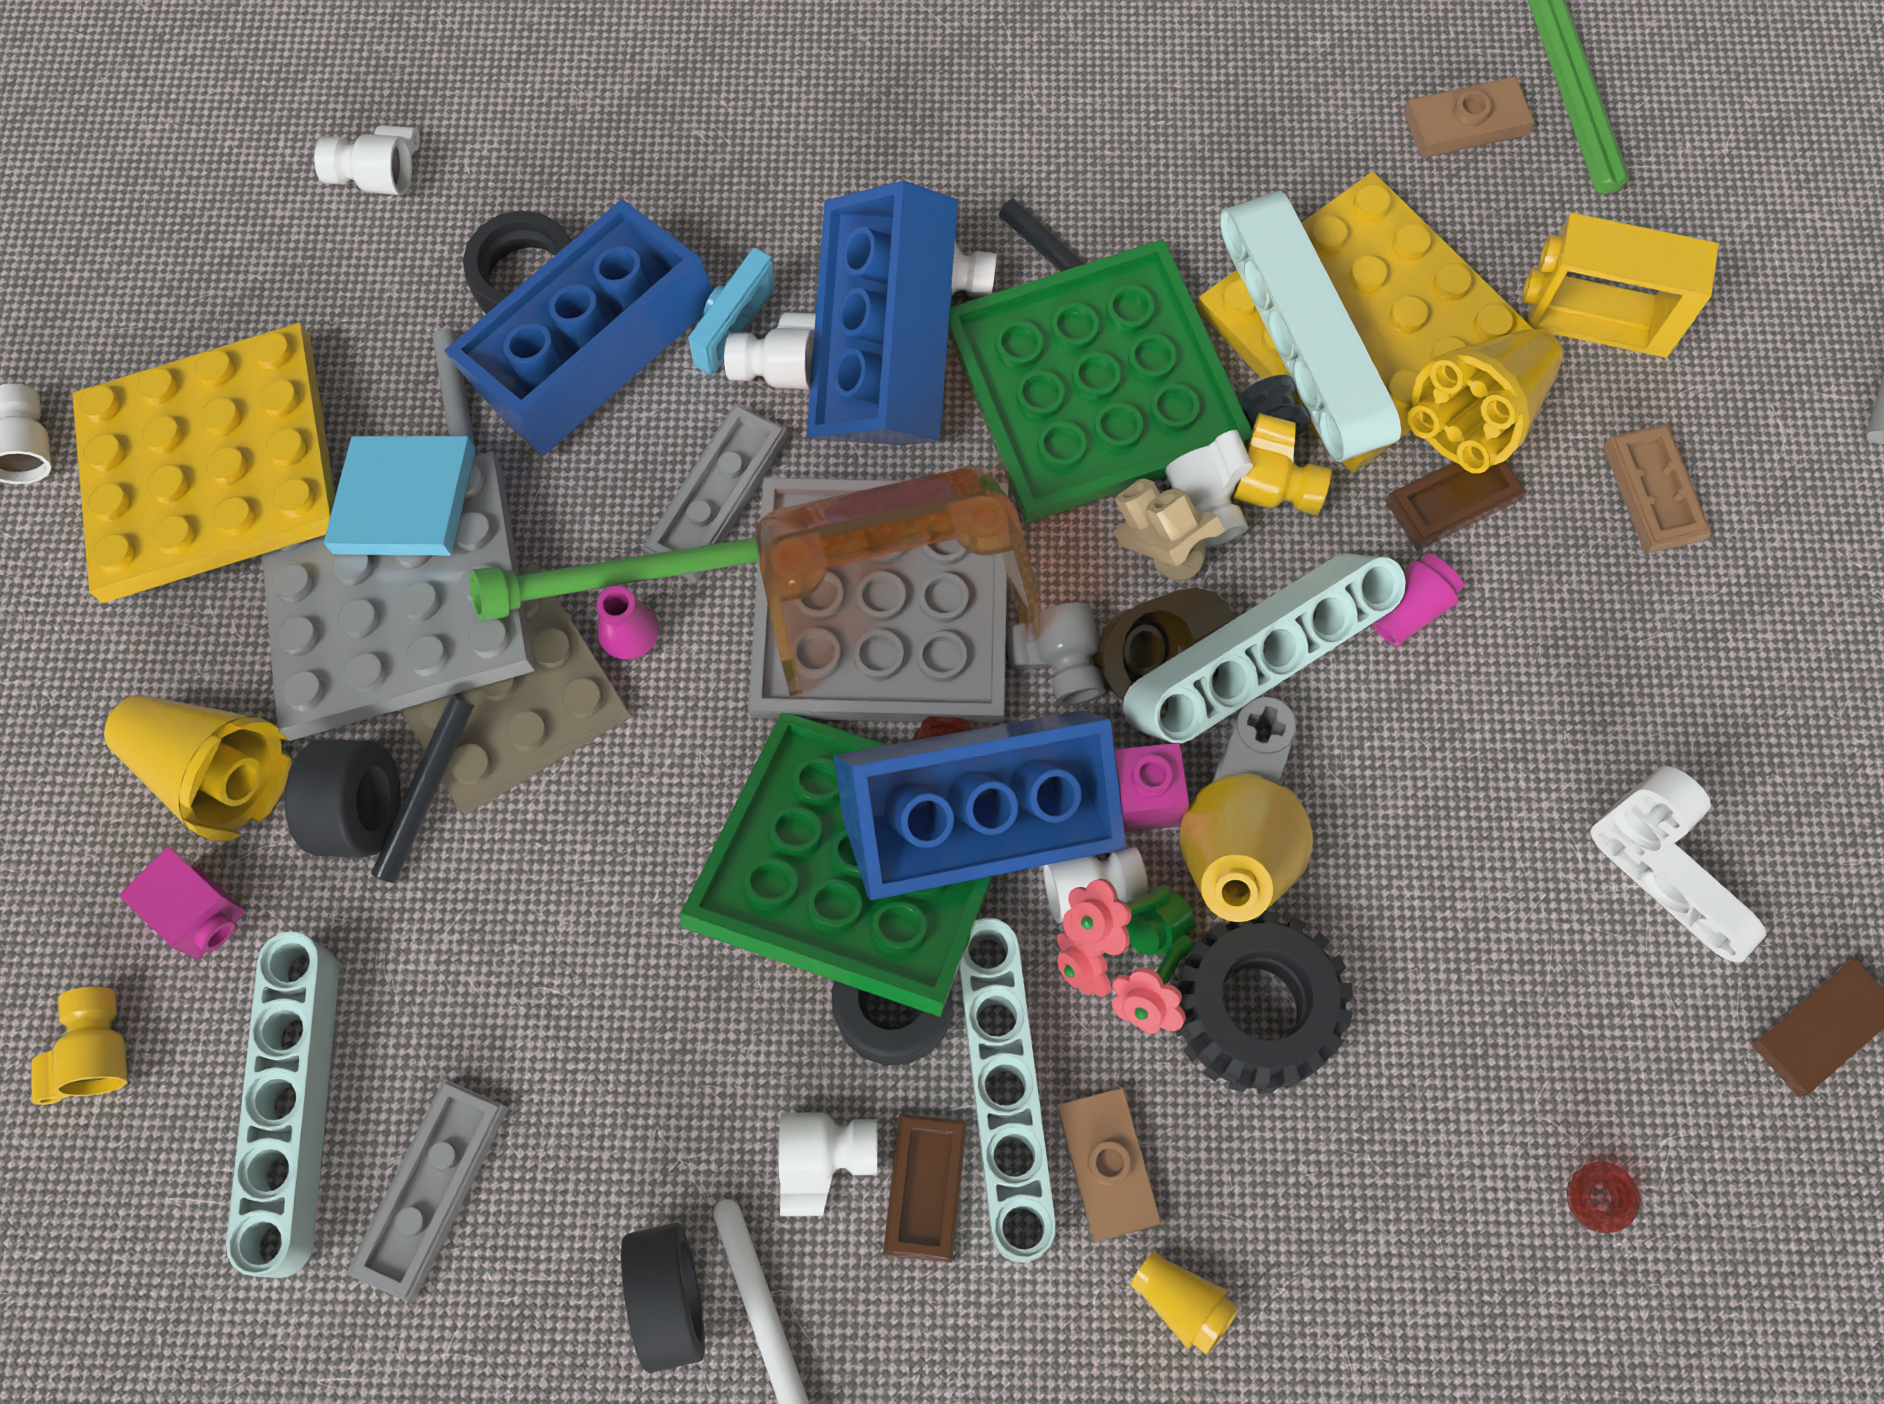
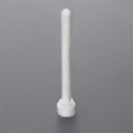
M731 1199L721 1200L714 1208V1220L778 1403L809 1404L740 1206Z

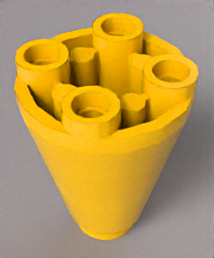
M1522 330L1454 349L1435 357L1416 377L1412 393L1413 407L1409 410L1407 416L1412 432L1418 437L1426 439L1442 456L1460 464L1470 473L1479 474L1495 464L1504 462L1524 442L1558 375L1563 357L1560 343L1551 333L1545 330Z

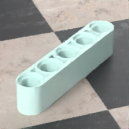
M1276 191L1223 209L1220 214V227L1226 248L1330 456L1336 462H1342L1396 443L1400 439L1401 434L1400 420L1396 407L1286 194L1282 191Z
M1347 553L1333 557L1138 679L1129 687L1124 697L1123 711L1125 720L1136 731L1168 742L1184 743L1192 740L1391 612L1400 603L1405 592L1406 581L1403 570L1391 558ZM1315 608H1316V609H1317V610H1316V617H1315V619H1314V621H1313V614H1314V610H1315ZM1268 637L1267 649L1263 653L1264 641ZM1218 667V679L1216 684L1212 686V677ZM1168 699V711L1161 720L1160 710L1164 701Z
M982 918L976 920L959 966L990 1231L994 1246L1003 1257L1013 1262L1027 1263L1038 1259L1047 1251L1055 1237L1054 1208L1019 944L1014 931L1006 923L994 918ZM993 940L1004 948L1007 957L998 967L985 969L977 966L970 959L969 952L971 948L980 941ZM1000 1005L1007 1008L1013 1014L1016 1024L1006 1035L1000 1037L990 1036L983 1032L978 1025L977 1018L980 1012L986 1007ZM999 1072H1010L1022 1081L1024 1095L1015 1104L1009 1106L999 1105L993 1102L987 1095L985 1085L988 1079ZM1019 1140L1028 1146L1033 1156V1166L1026 1174L1018 1177L1008 1176L998 1169L994 1161V1152L1002 1142ZM1018 1209L1028 1210L1038 1217L1042 1225V1237L1036 1246L1029 1249H1017L1005 1239L1002 1230L1003 1221L1012 1211Z
M293 931L279 933L269 939L260 950L257 960L226 1241L227 1256L232 1266L242 1274L258 1277L283 1278L292 1276L301 1270L310 1259L314 1245L339 966L337 959L331 951L306 935ZM309 953L310 964L308 970L303 977L290 982L288 977L290 965L300 955ZM301 1019L303 1032L300 1040L290 1049L284 1050L281 1041L283 1031L288 1024ZM293 1086L296 1092L294 1108L284 1118L277 1119L274 1109L276 1098L283 1090ZM285 1155L289 1164L287 1179L280 1187L272 1191L267 1180L269 1167L274 1160ZM276 1226L281 1233L282 1244L276 1257L266 1263L260 1254V1243L264 1234Z

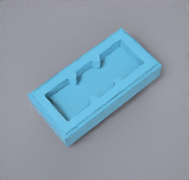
M753 247L726 286L719 285L710 294L704 308V316L688 337L695 367L709 375L715 373L724 361L725 343L730 332L744 333L775 290L771 256Z

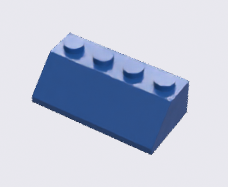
M903 180L824 201L806 438L886 445H909L940 441L958 199Z
M621 199L444 351L503 421L545 456L704 315L706 302L713 289L702 260L697 254L624 199Z
M1080 710L834 755L843 822L867 896L870 900L1126 849L1111 720L1103 716Z

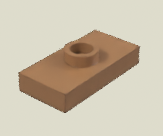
M1516 76L1409 99L1404 109V115L1421 158L1526 136L1530 134L1535 123Z
M1668 424L1608 438L1603 448L1644 553L1649 554L1704 541L1711 533V530Z
M1120 1088L1058 1104L1056 1108L1092 1242L1096 1243L1161 1225L1124 1089Z

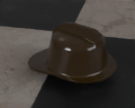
M1197 587L1176 590L1131 609L1123 610L1113 617L1102 632L1099 653L1093 656L1094 663L1097 667L1104 670V675L1112 692L1124 702V697L1129 687L1138 679L1235 618L1228 604L1214 592ZM1218 667L1216 668L1212 679L1218 676Z

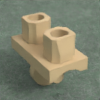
M1142 478L1115 498L1126 520L1125 523L1113 531L1120 546L1153 558L1155 568L1159 573L1174 581H1185L1194 577L1201 569L1205 560L1206 547L1203 539L1218 537L1225 531L1218 515L1194 508L1186 491L1173 488L1160 494L1154 481Z

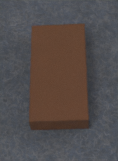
M1506 460L1489 467L1485 472L1479 474L1470 473L1460 464L1453 462L1389 493L1385 502L1418 551L1521 501L1526 494V490Z
M1855 958L1843 962L1750 1044L1798 1097L1808 1095L1884 1029V989Z
M899 1113L883 1247L884 1256L952 1263L967 1121Z

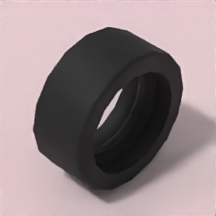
M522 210L499 214L482 224L469 239L462 260L465 278L476 302L485 314L511 294L497 290L490 282L491 271L501 258L515 250L525 248L544 249L555 256L572 242L569 235L557 221L542 213Z
M676 1222L627 1233L621 1242L622 1284L630 1332L642 1368L646 1372L652 1373L702 1361L705 1354L703 1312L695 1265L683 1227L680 1223Z

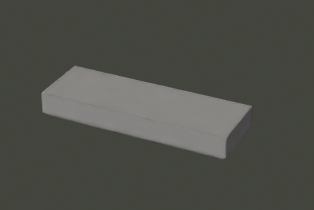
M735 403L642 546L643 555L723 543L787 442V429ZM704 571L682 574L680 576L697 584Z
M443 1079L346 1274L406 1302H415L508 1112V1107Z

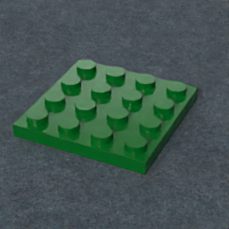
M1164 239L950 307L948 335L1026 524L1123 492L1142 478L1155 481L1167 477L1165 471L1171 462L1188 452L1209 446L1218 436L1228 431L1238 430L1245 447L1251 438L1253 431Z
M780 713L680 913L681 928L941 1017L993 876L870 900L867 896L843 822L834 755L886 745L797 715Z

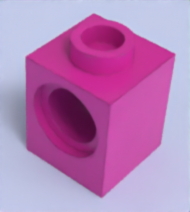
M1180 743L1114 749L1124 832L1181 827L1183 816L1189 808V800Z
M170 847L165 848L118 895L171 947L197 960L204 953L211 952L225 943L234 931V923L246 912L193 861Z

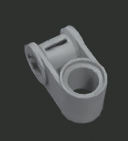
M1263 696L1255 698L1243 706L1231 731L1225 753L1219 759L1212 782L1223 776L1251 773L1260 775L1262 779L1282 787L1284 779L1282 773L1296 728L1293 712L1284 702L1276 698ZM1258 724L1270 727L1267 743H1261L1255 739Z

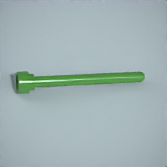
M747 538L518 576L515 575L513 570L502 571L499 566L473 569L469 573L472 604L479 621L508 617L509 610L520 608L521 601L758 562L759 538Z

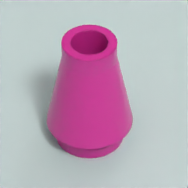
M1425 554L1419 562L1410 561L1404 571L1406 584L1400 603L1391 612L1371 624L1381 637L1396 647H1400L1408 637L1459 602L1457 594L1464 588L1461 577L1452 567L1435 555Z
M612 586L602 591L596 603L599 613L597 635L600 645L608 654L615 658L635 659L643 656L651 650L659 636V622L655 613L636 599L632 592L625 587Z

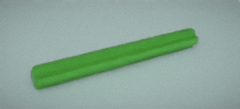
M1528 0L1594 188L1601 195L1610 192L1616 193L1624 188L1630 175L1566 0Z

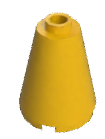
M133 695L124 699L110 712L105 725L104 737L109 749L190 831L212 842L232 841L243 835L236 830L250 819L259 823L265 819L284 792L291 768V757L282 753L280 739L287 740L286 736L278 731L279 728L260 717L147 695Z
M1243 773L1223 776L1200 789L1190 803L1187 813L1183 816L1180 827V847L1183 859L1209 909L1225 920L1243 922L1261 915L1303 875L1312 853L1313 834L1309 814L1294 792L1285 786L1281 787L1273 782L1262 779L1260 775Z

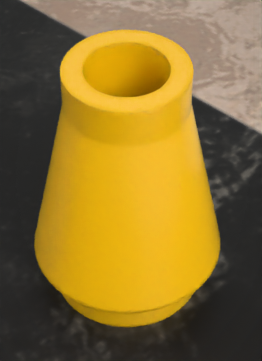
M1156 1251L1152 1252L1145 1260L1130 1286L1143 1295L1188 1350L1195 1345L1206 1355L1213 1350L1240 1310V1307L1227 1298L1229 1290L1166 1260Z

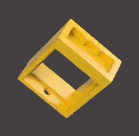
M1570 212L1558 236L1552 234L1547 236L1540 255L1538 268L1531 267L1526 277L1521 302L1530 304L1527 323L1533 329L1545 330L1552 334L1667 358L1712 296L1719 243ZM1569 271L1659 291L1656 295L1565 275Z

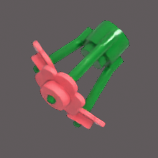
M1106 879L1094 880L1086 888L1077 887L1072 889L1068 896L1069 905L1072 909L1068 910L1063 918V928L1065 931L1057 935V943L1061 949L1057 961L1060 972L1065 980L1074 988L1080 989L1085 995L1095 993L1099 997H1105L1113 988L1117 994L1112 1001L1114 1012L1120 1018L1131 1022L1145 1033L1156 1034L1160 1028L1168 1031L1179 1030L1186 1019L1184 1011L1179 1006L1182 995L1176 987L1167 983L1181 959L1194 948L1193 942L1187 937L1193 930L1195 923L1193 911L1188 902L1181 895L1168 890L1164 885H1158L1148 894L1126 902L1117 901L1115 887ZM1129 943L1135 950L1145 955H1161L1166 953L1156 972L1149 968L1139 967L1130 976L1118 975L1114 979L1111 988L1110 980L1105 973L1107 971L1105 958L1109 955L1123 953L1127 950Z

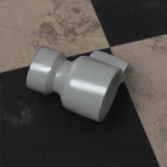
M1073 602L1056 605L1034 615L1030 620L1031 622L1006 628L1005 646L1010 667L1017 670L1053 667L1056 674L1051 682L1058 705L1068 706L1086 703L1101 697L1106 692L1100 668L1092 665V658L1099 651L1100 642L1089 604Z

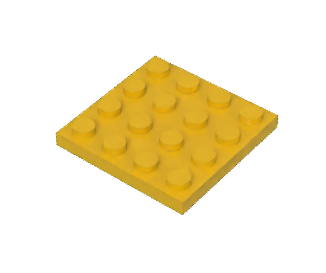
M1373 171L1301 222L1396 407L1401 426L1400 438L1411 431L1407 416L1409 410L1413 407L1412 393L1416 377L1431 360L1454 349L1522 330H1533L1492 287ZM1238 270L1232 272L1198 297L1196 305L1198 313L1262 380L1275 375H1288L1290 377ZM1296 389L1294 399L1297 405L1305 407ZM1311 419L1308 428L1321 440ZM1393 444L1342 461V463L1352 474H1355Z
M300 322L72 392L89 592L102 604L326 535L335 501V491L311 338Z

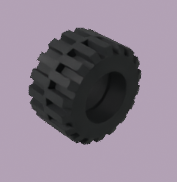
M1264 911L1258 919L1243 922L1231 921L1225 926L1220 922L1209 929L1201 941L1198 940L1182 965L1176 981H1178L1176 988L1182 995L1179 1006L1184 1011L1186 1019L1183 1026L1175 1031L1176 1036L1183 1035L1187 1043L1183 1051L1191 1062L1198 1059L1206 1067L1203 1074L1214 1082L1221 1077L1230 1082L1229 1089L1244 1092L1247 1088L1257 1089V1094L1273 1093L1281 1087L1288 1089L1299 1084L1325 1065V1062L1338 1051L1344 1042L1341 1039V1035L1350 1027L1353 1012L1346 1010V1003L1353 998L1352 983H1342L1340 974L1347 967L1340 954L1330 959L1324 951V948L1330 941L1323 934L1318 932L1312 939L1302 932L1306 922L1292 917L1287 924L1278 922V912ZM1257 968L1279 977L1290 989L1295 1000L1297 1014L1293 1030L1287 1036L1278 1040L1258 1039L1240 1030L1230 1019L1223 1002V985L1229 975L1240 969Z

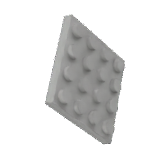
M493 451L474 456L452 556L332 554L324 545L325 535L262 554L277 728L289 741L535 671L524 601H521L520 608L509 610L508 617L479 621L470 594V570L499 566L502 571L513 570L516 576L519 575L502 466Z
M763 478L748 705L750 717L778 719L780 713H790L806 719L1004 724L1008 483Z

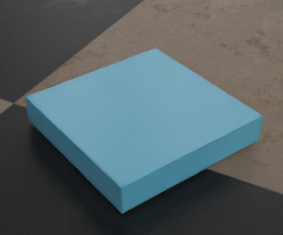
M351 436L324 545L332 554L452 556L476 447L468 436Z

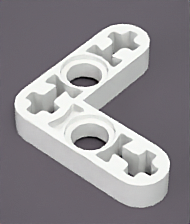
M1659 767L1617 801L1592 826L1590 831L1592 839L1609 859L1707 947L1729 961L1743 962L1766 937L1765 927L1751 910L1675 844L1709 811L1711 807L1710 798L1705 790L1686 773L1674 767Z

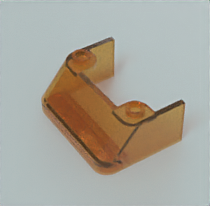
M961 468L780 508L762 518L756 528L755 544L777 647L790 696L802 694V688L782 602L803 598L812 594L823 583L827 567L951 539H956L964 549L976 555L989 556L1001 553L1025 642L1038 640L1042 601L1018 514L1010 499L989 473L978 468Z

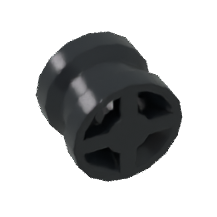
M1275 375L1258 381L1243 391L1237 398L1246 418L1250 420L1253 426L1252 431L1259 413L1295 422V438L1302 434L1311 423V418L1306 408L1297 405L1294 399L1296 387L1292 378L1288 375Z

